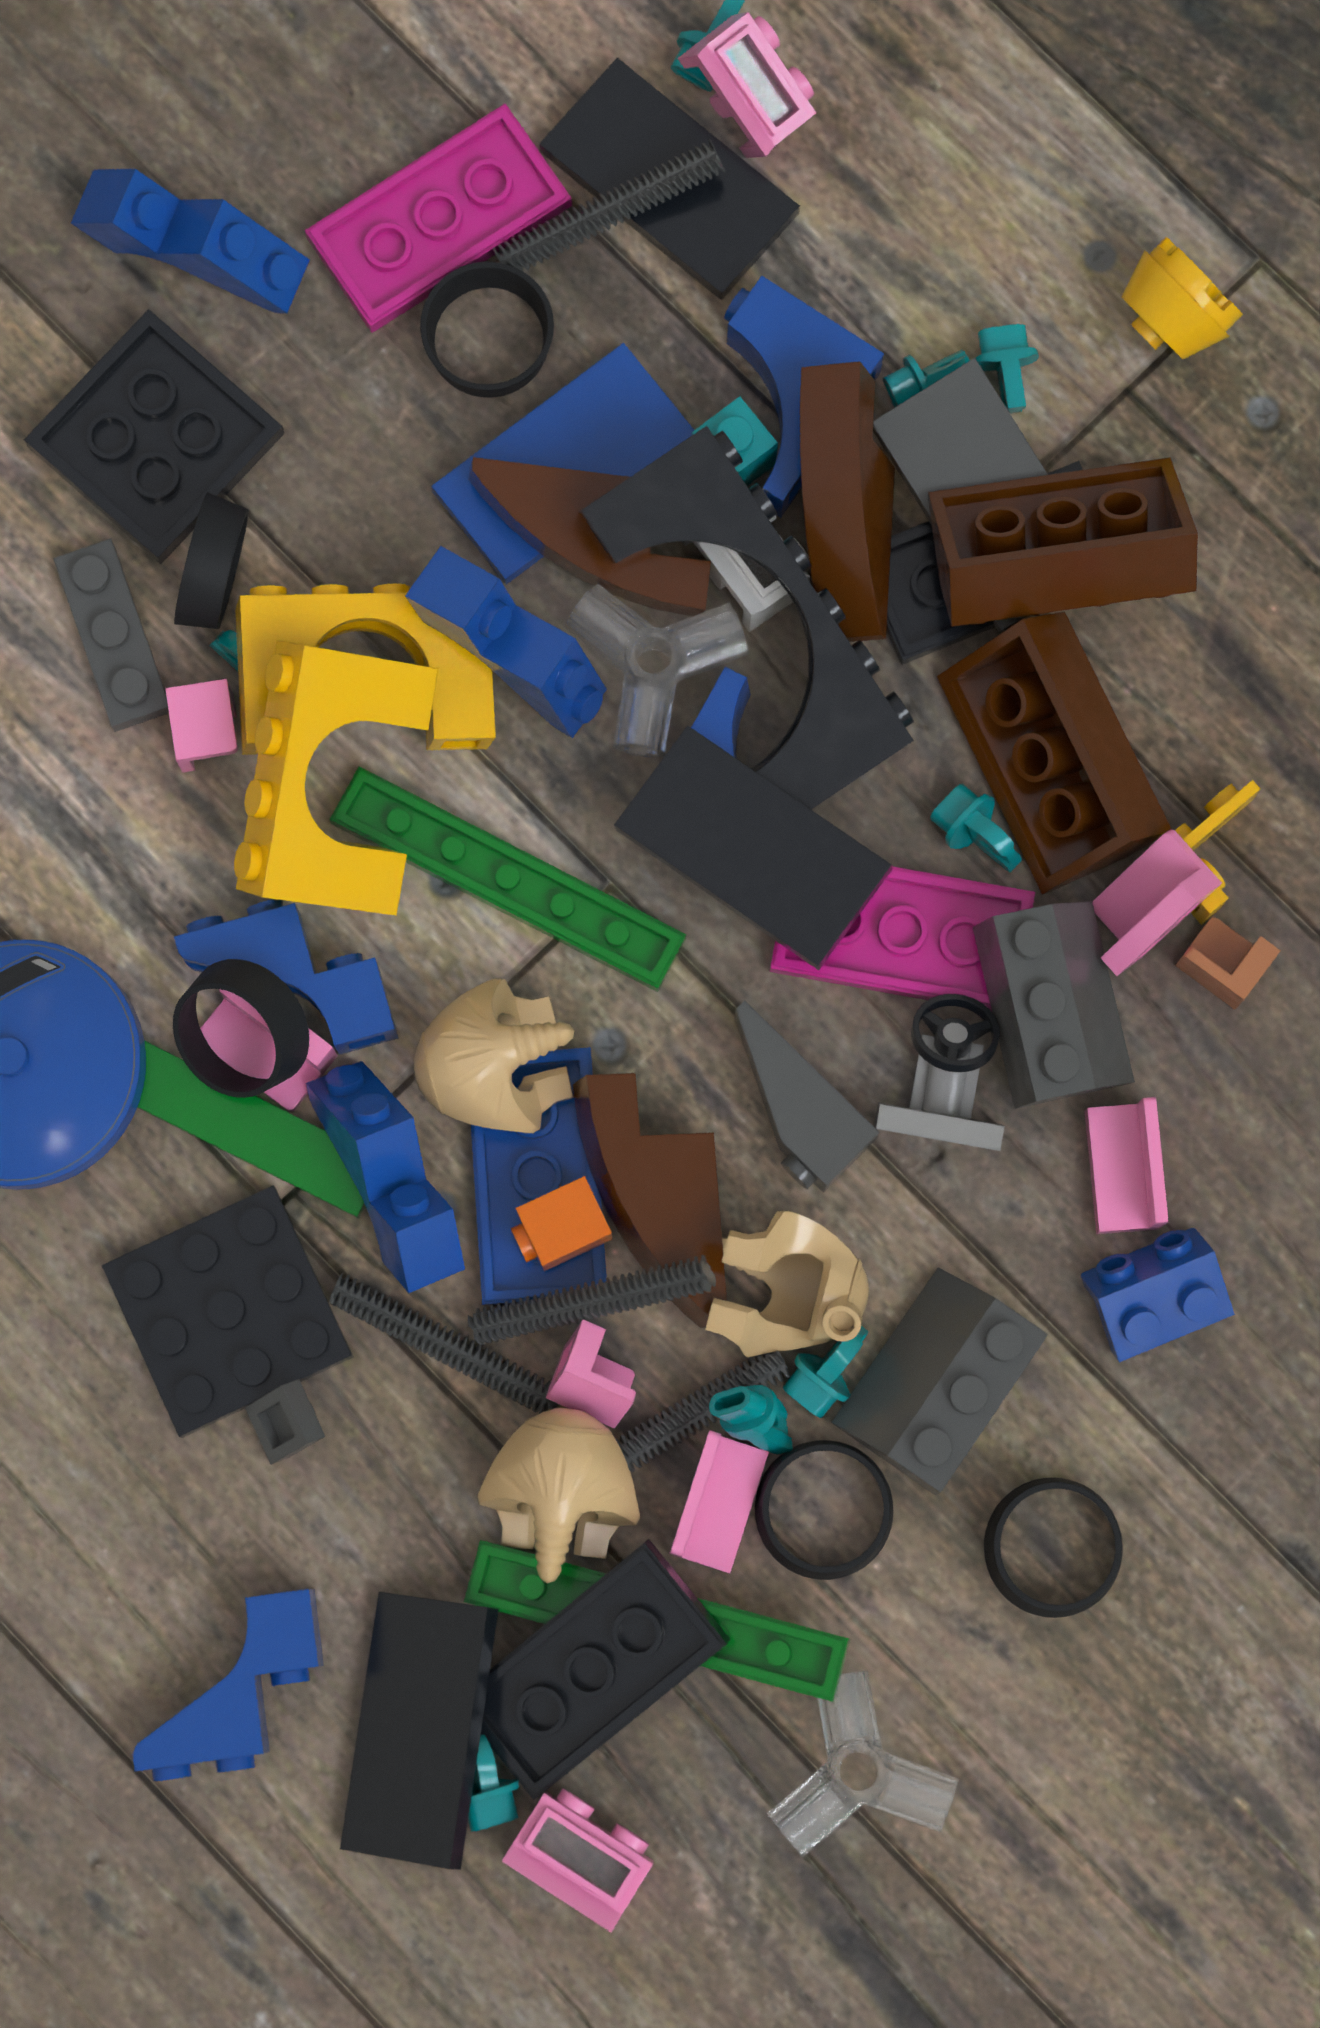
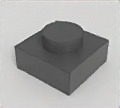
M299 1379L281 1385L245 1407L271 1465L290 1458L325 1437L315 1410L309 1402Z

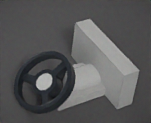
M943 994L933 997L919 1007L911 1028L912 1042L919 1054L909 1108L878 1102L874 1127L879 1130L1000 1151L1005 1126L998 1123L971 1119L980 1067L991 1060L998 1046L1000 1029L997 1019L989 1008L974 998L960 994ZM946 1006L961 1007L974 1012L984 1021L970 1025L960 1018L943 1020L931 1011ZM921 1020L925 1022L934 1036L922 1034L921 1037L919 1031ZM991 1032L992 1043L983 1053L984 1045L972 1042Z

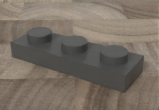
M110 538L53 558L114 732L169 714L166 691L112 539Z

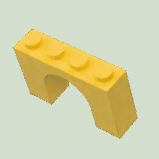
M329 584L313 587L311 589L312 594L287 595V588L283 586H257L249 590L250 595H240L235 608L242 755H258L255 747V733L259 721L265 715L269 691L265 682V673L269 659L275 654L277 640L320 647L329 639L343 633L354 631L374 632L397 642L410 654L416 665L438 668L428 731L425 730L426 750L488 749L496 738L492 670L464 647L423 623L405 597L410 589V586L406 584H382L373 587V593L349 594V588L345 585Z
M277 640L275 654L269 659L265 673V682L269 690L265 715L259 721L255 733V747L258 752L255 775L245 793L244 806L248 817L244 841L237 848L234 859L237 890L263 898L397 916L407 854L379 846L333 840L327 836L315 823L307 805L305 795L306 772L310 759L318 745L331 732L345 724L357 721H373L428 731L438 668Z

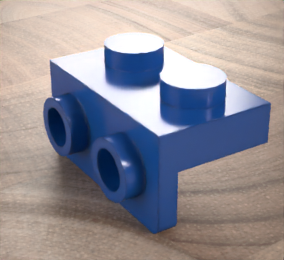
M1195 1228L1166 1232L1160 1235L1153 1244L1129 1254L1108 1256L1102 1259L1095 1268L1081 1274L1084 1287L1095 1301L1111 1352L1119 1362L1235 1315L1215 1251Z

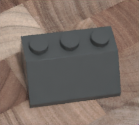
M1092 901L1049 904L996 915L972 927L992 1013L999 1024V1043L1015 1109L1135 1082L1108 967L1101 959L1104 955V950Z
M938 1267L831 1423L932 1494L937 1495L942 1492L1048 1334L997 1298Z

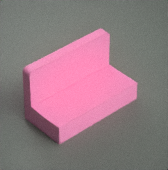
M1168 830L1092 901L1095 914L1119 940L1101 957L1116 976L1147 954L1222 884L1175 830Z
M219 989L224 999L200 1028L204 1038L216 1055L231 1068L250 1077L269 1079L274 1069L276 1052L268 1025L259 1012L246 1000L234 993ZM309 1029V1049L302 1067L291 1078L263 1093L289 1112L294 1111L308 1094L306 1083L322 1077L338 1055L333 1046Z
M1156 1097L1142 1098L1137 1104L1087 1108L1085 1110L1096 1234L1159 1230L1168 1223V1211Z
M709 1430L670 1555L728 1574L731 1573L768 1457V1451L722 1437L720 1433Z

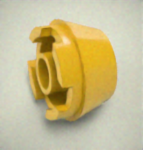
M1167 236L1150 253L1144 250L1121 296L1139 315L1131 323L1135 330L1155 350L1166 342L1182 359L1230 337L1226 331L1243 315Z

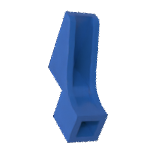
M94 169L71 221L72 225L114 253L135 254L165 262L275 313H288L310 259L224 199L180 200L137 169Z
M440 546L405 595L423 623L446 635L475 655L553 727L573 738L582 724L590 722L596 716L603 701V694L607 690L576 638L517 606L498 577Z
M283 900L263 901L246 909L248 916L227 922L223 921L222 916L202 918L186 926L188 933L174 936L179 954L192 970L203 972L208 966L218 961L241 959L256 963L274 973L290 988L293 994L310 1002L321 1013L328 1024L334 1047L339 1055L399 1038L375 957L363 960L361 953L340 956L326 963L327 971L316 973L301 914L295 903L284 906Z
M363 1061L352 1065L336 1067L329 1071L327 1075L307 1082L306 1087L312 1107L367 1208L375 1230L383 1264L408 1293L465 1270L453 1208L426 1179L413 1116Z
M315 1589L245 1598L247 1633L238 1662L223 1680L136 1745L133 1752L134 1771L152 1769L153 1782L192 1776L190 1766L192 1763L216 1760L217 1773L255 1768L254 1755L270 1752L261 1674L270 1673L272 1686L310 1681L309 1668L324 1666Z

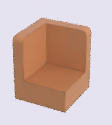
M1213 917L1209 919L1175 966L1235 1010L1245 1000L1281 950L1262 936L1252 944L1218 918Z

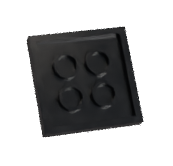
M148 309L31 431L24 441L30 450L158 563L162 564L194 530L206 493L209 492L224 498L285 433L283 426Z
M274 1185L102 1265L180 1438L245 1409L246 1406L281 1385L298 1379L302 1382L354 1357Z

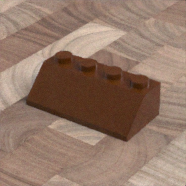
M1171 457L928 492L940 585L951 626L982 624L994 620L1044 615L1063 610L1091 606L1101 607L1112 603L1147 598H1164L1175 594L1196 592L1198 532Z
M1065 611L1020 620L936 676L1042 895L1118 862L1159 839L1168 830H1172Z

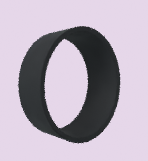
M477 262L452 271L432 289L425 301L421 314V338L429 359L441 376L453 387L472 396L500 397L511 394L526 386L538 374L552 343L554 317L546 294L528 274L503 263ZM481 288L502 289L522 298L536 313L543 332V347L537 360L519 376L496 384H478L455 376L442 366L435 348L436 327L445 309L461 295Z
M209 492L206 493L195 524L183 570L174 624L211 629L220 628L239 564L249 509Z
M226 959L213 963L197 977L181 996L174 1010L173 1034L182 1059L199 1080L224 1095L238 1098L259 1095L295 1075L307 1057L309 1029L299 1001L278 976L256 963L241 959ZM221 989L234 993L246 1000L259 1012L268 1025L275 1044V1065L269 1079L254 1078L236 1071L223 1062L211 1049L198 1023L196 999L199 991Z
M816 1440L802 1443L793 1447L792 1451L780 1455L765 1472L758 1487L755 1500L756 1525L769 1553L788 1570L811 1579H838L858 1572L867 1566L884 1547L893 1522L892 1493L880 1468L859 1449L831 1440ZM817 1451L840 1452L861 1462L876 1479L883 1498L884 1512L882 1525L872 1545L856 1559L837 1566H816L794 1557L777 1539L769 1517V1499L773 1485L780 1473L797 1458Z
M1040 1478L1018 1486L1009 1492L996 1506L985 1531V1562L995 1586L1013 1605L1037 1616L1060 1618L1072 1616L1089 1609L1099 1602L1110 1590L1119 1573L1122 1561V1536L1112 1510L1093 1490L1069 1479ZM1066 1489L1086 1496L1100 1507L1113 1529L1115 1557L1111 1571L1104 1583L1093 1594L1078 1602L1053 1605L1037 1601L1023 1593L1013 1583L1005 1570L1000 1549L1001 1535L1005 1522L1013 1509L1022 1500L1039 1491Z

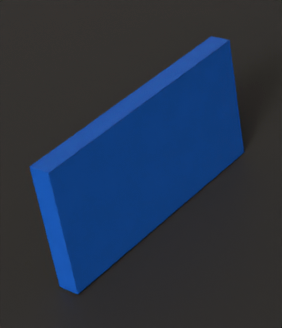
M622 343L434 483L431 488L433 494L507 585L544 556L514 532L480 496L469 481L473 457L631 477L689 438L694 429L629 348Z
M591 1047L548 1051L547 1055H540L536 1060H530L525 1065H520L512 1073V1082L518 1088L525 1076L566 1066L573 1091V1084L585 1075H593ZM574 1098L558 1102L543 1112L540 1129L535 1133L496 1130L471 1125L482 1305L496 1306L498 1303L504 1305L506 1301L510 1305L512 1300L519 1303V1298L526 1301L527 1296L533 1300V1295H537L540 1298L541 1293L547 1296L548 1291H551L552 1295H554L555 1290L558 1289L559 1293H562V1288L569 1291L570 1286L575 1290L578 1284H580L581 1288H584V1283L587 1282L588 1286H591V1281L598 1284L599 1279L605 1283L607 1274L604 1244L544 1271L538 1258L526 1263L510 1229L521 1224L516 1212L517 1207L583 1176L586 1177L602 1211L601 1196L589 1169L578 1128Z

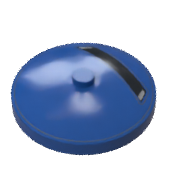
M29 939L9 940L0 942V1188L12 1190L41 1188L63 1182L88 1169L100 1160L123 1135L135 1114L144 1087L146 1074L145 1041L141 1024L127 995L109 974L90 959L72 949L46 941Z

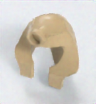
M491 979L460 995L432 1020L427 1029L421 1033L413 1061L416 1082L427 1101L441 1114L484 1128L535 1133L540 1129L543 1112L558 1102L574 1098L567 1067L525 1076L518 1088L512 1082V1073L520 1065H525L530 1060H536L540 1055L545 1056L548 1051H556L558 1046H565L573 1039L575 1030L570 1024L556 1023L549 996L535 1000L516 997L513 995L505 979Z
M777 1211L766 1231L745 1234L730 1230L728 1237H722V1262L729 1266H736L739 1271L744 1270L747 1275L755 1276L758 1280H764L771 1289V1299L766 1308L759 1313L754 1308L713 1298L705 1330L725 1336L740 1347L741 1353L748 1358L776 1351L811 1347L831 1340L849 1341L858 1335L862 1325V1316L869 1298L867 1275L862 1266L861 1259H858L848 1246L824 1226L794 1212Z
M562 1405L525 1420V1423L513 1433L498 1453L478 1493L479 1505L497 1510L503 1526L502 1546L534 1549L535 1544L537 1550L535 1558L538 1561L537 1572L540 1579L545 1583L554 1582L562 1571L561 1565L566 1560L565 1554L569 1551L568 1545L572 1541V1533L576 1528L575 1524L577 1521L574 1555L606 1559L609 1540L619 1526L637 1525L640 1519L633 1479L622 1450L612 1435L611 1430L585 1411L569 1409Z

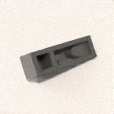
M744 1000L736 1008L735 1022L778 1147L787 1156L781 1162V1165L805 1189H808L814 1183L821 1191L825 1192L877 1139L879 1131Z

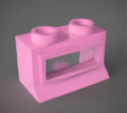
M749 12L732 15L677 58L684 69L691 67L700 68L716 94L709 98L714 110L722 118L733 117L749 141L739 149L745 158L766 157L779 142L816 114V111L808 101L814 96V91L809 81L797 68L792 66L787 70L774 51L780 46L777 34L764 18L757 16L753 19Z
M562 1788L557 1797L545 1791L505 1854L502 1862L612 1933L621 1915L653 1865V1860L644 1855L649 1843L618 1823L611 1833L589 1819L595 1808L568 1790Z

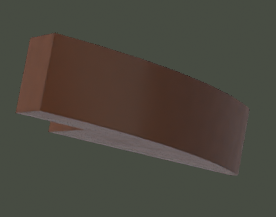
M860 361L801 367L800 389L802 496L809 560L812 565L810 567L812 582L817 593L827 588L840 606L846 619L840 622L838 626L849 642H856L859 639L861 641L886 639L895 467L872 439L876 382Z
M473 457L469 481L500 518L547 559L580 580L616 597L646 607L697 618L706 610L711 561L650 554L651 547L629 555L617 563H613L579 511L630 478L629 476Z
M636 1073L585 1075L573 1084L578 1128L589 1169L605 1208L628 1249L647 1272H650V1267H653L655 1272L658 1265L661 1266V1269H664L665 1264H668L670 1269L672 1262H675L677 1266L679 1265V1260L683 1261L685 1267L688 1258L692 1263L694 1262V1257L697 1256L698 1260H701L702 1255H705L711 1271L715 1274L716 1286L713 1287L711 1285V1292L703 1291V1294L696 1292L695 1296L689 1294L687 1298L681 1295V1299L674 1298L672 1302L700 1328H706L713 1298L727 1301L725 1269L722 1262L723 1243L714 1132L640 1136Z

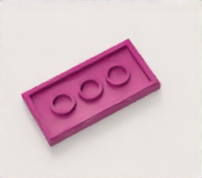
M505 103L304 231L309 243L366 326L373 333L427 299L435 285L447 274L468 264L485 262L496 255L494 249L499 252V244L505 249V241L510 245L513 244L511 238L514 237L518 241L519 234L524 237L526 235L525 231L532 232L531 228H538L539 224L543 225L545 221L551 220L571 207L572 198Z
M892 867L890 874L820 970H817L775 941L770 972L929 1000L943 994H960L978 1000L992 1012L972 927L992 916L1033 908L1035 892Z

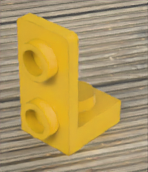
M1252 780L1238 791L1231 783L1204 806V809L1210 815L1194 830L1186 823H1183L1175 831L1194 851L1253 801L1261 788ZM1203 858L1201 860L1222 884L1191 912L1201 925L1220 910L1229 899L1222 891L1226 886L1222 876Z

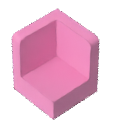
M227 679L165 688L175 758L183 773L195 771L194 760L231 755L237 752L238 745L234 725V717H237L234 695Z
M583 1319L563 1348L545 1398L569 1409L585 1411L601 1423L615 1428L633 1404L636 1391L631 1389L635 1374L633 1370L598 1355L606 1329Z

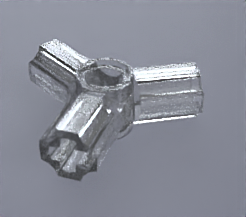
M597 583L575 605L571 615L565 622V628L624 673L613 748L634 756L651 758L656 756L664 757L666 755L677 682L749 655L744 631L730 602L660 628L652 626ZM648 650H658L668 656L670 664L659 673H649L642 670L636 661L642 653Z
M868 1670L841 1674L835 1702L816 1698L827 1762L766 1813L802 1858L863 1805L941 1833L959 1781L958 1778L883 1751ZM862 1754L873 1762L876 1769V1778L868 1789L855 1791L843 1783L840 1776V1766L846 1756Z

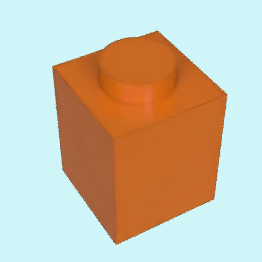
M585 1176L517 1207L516 1212L521 1224L510 1228L526 1263L538 1258L544 1271L612 1240V1232Z

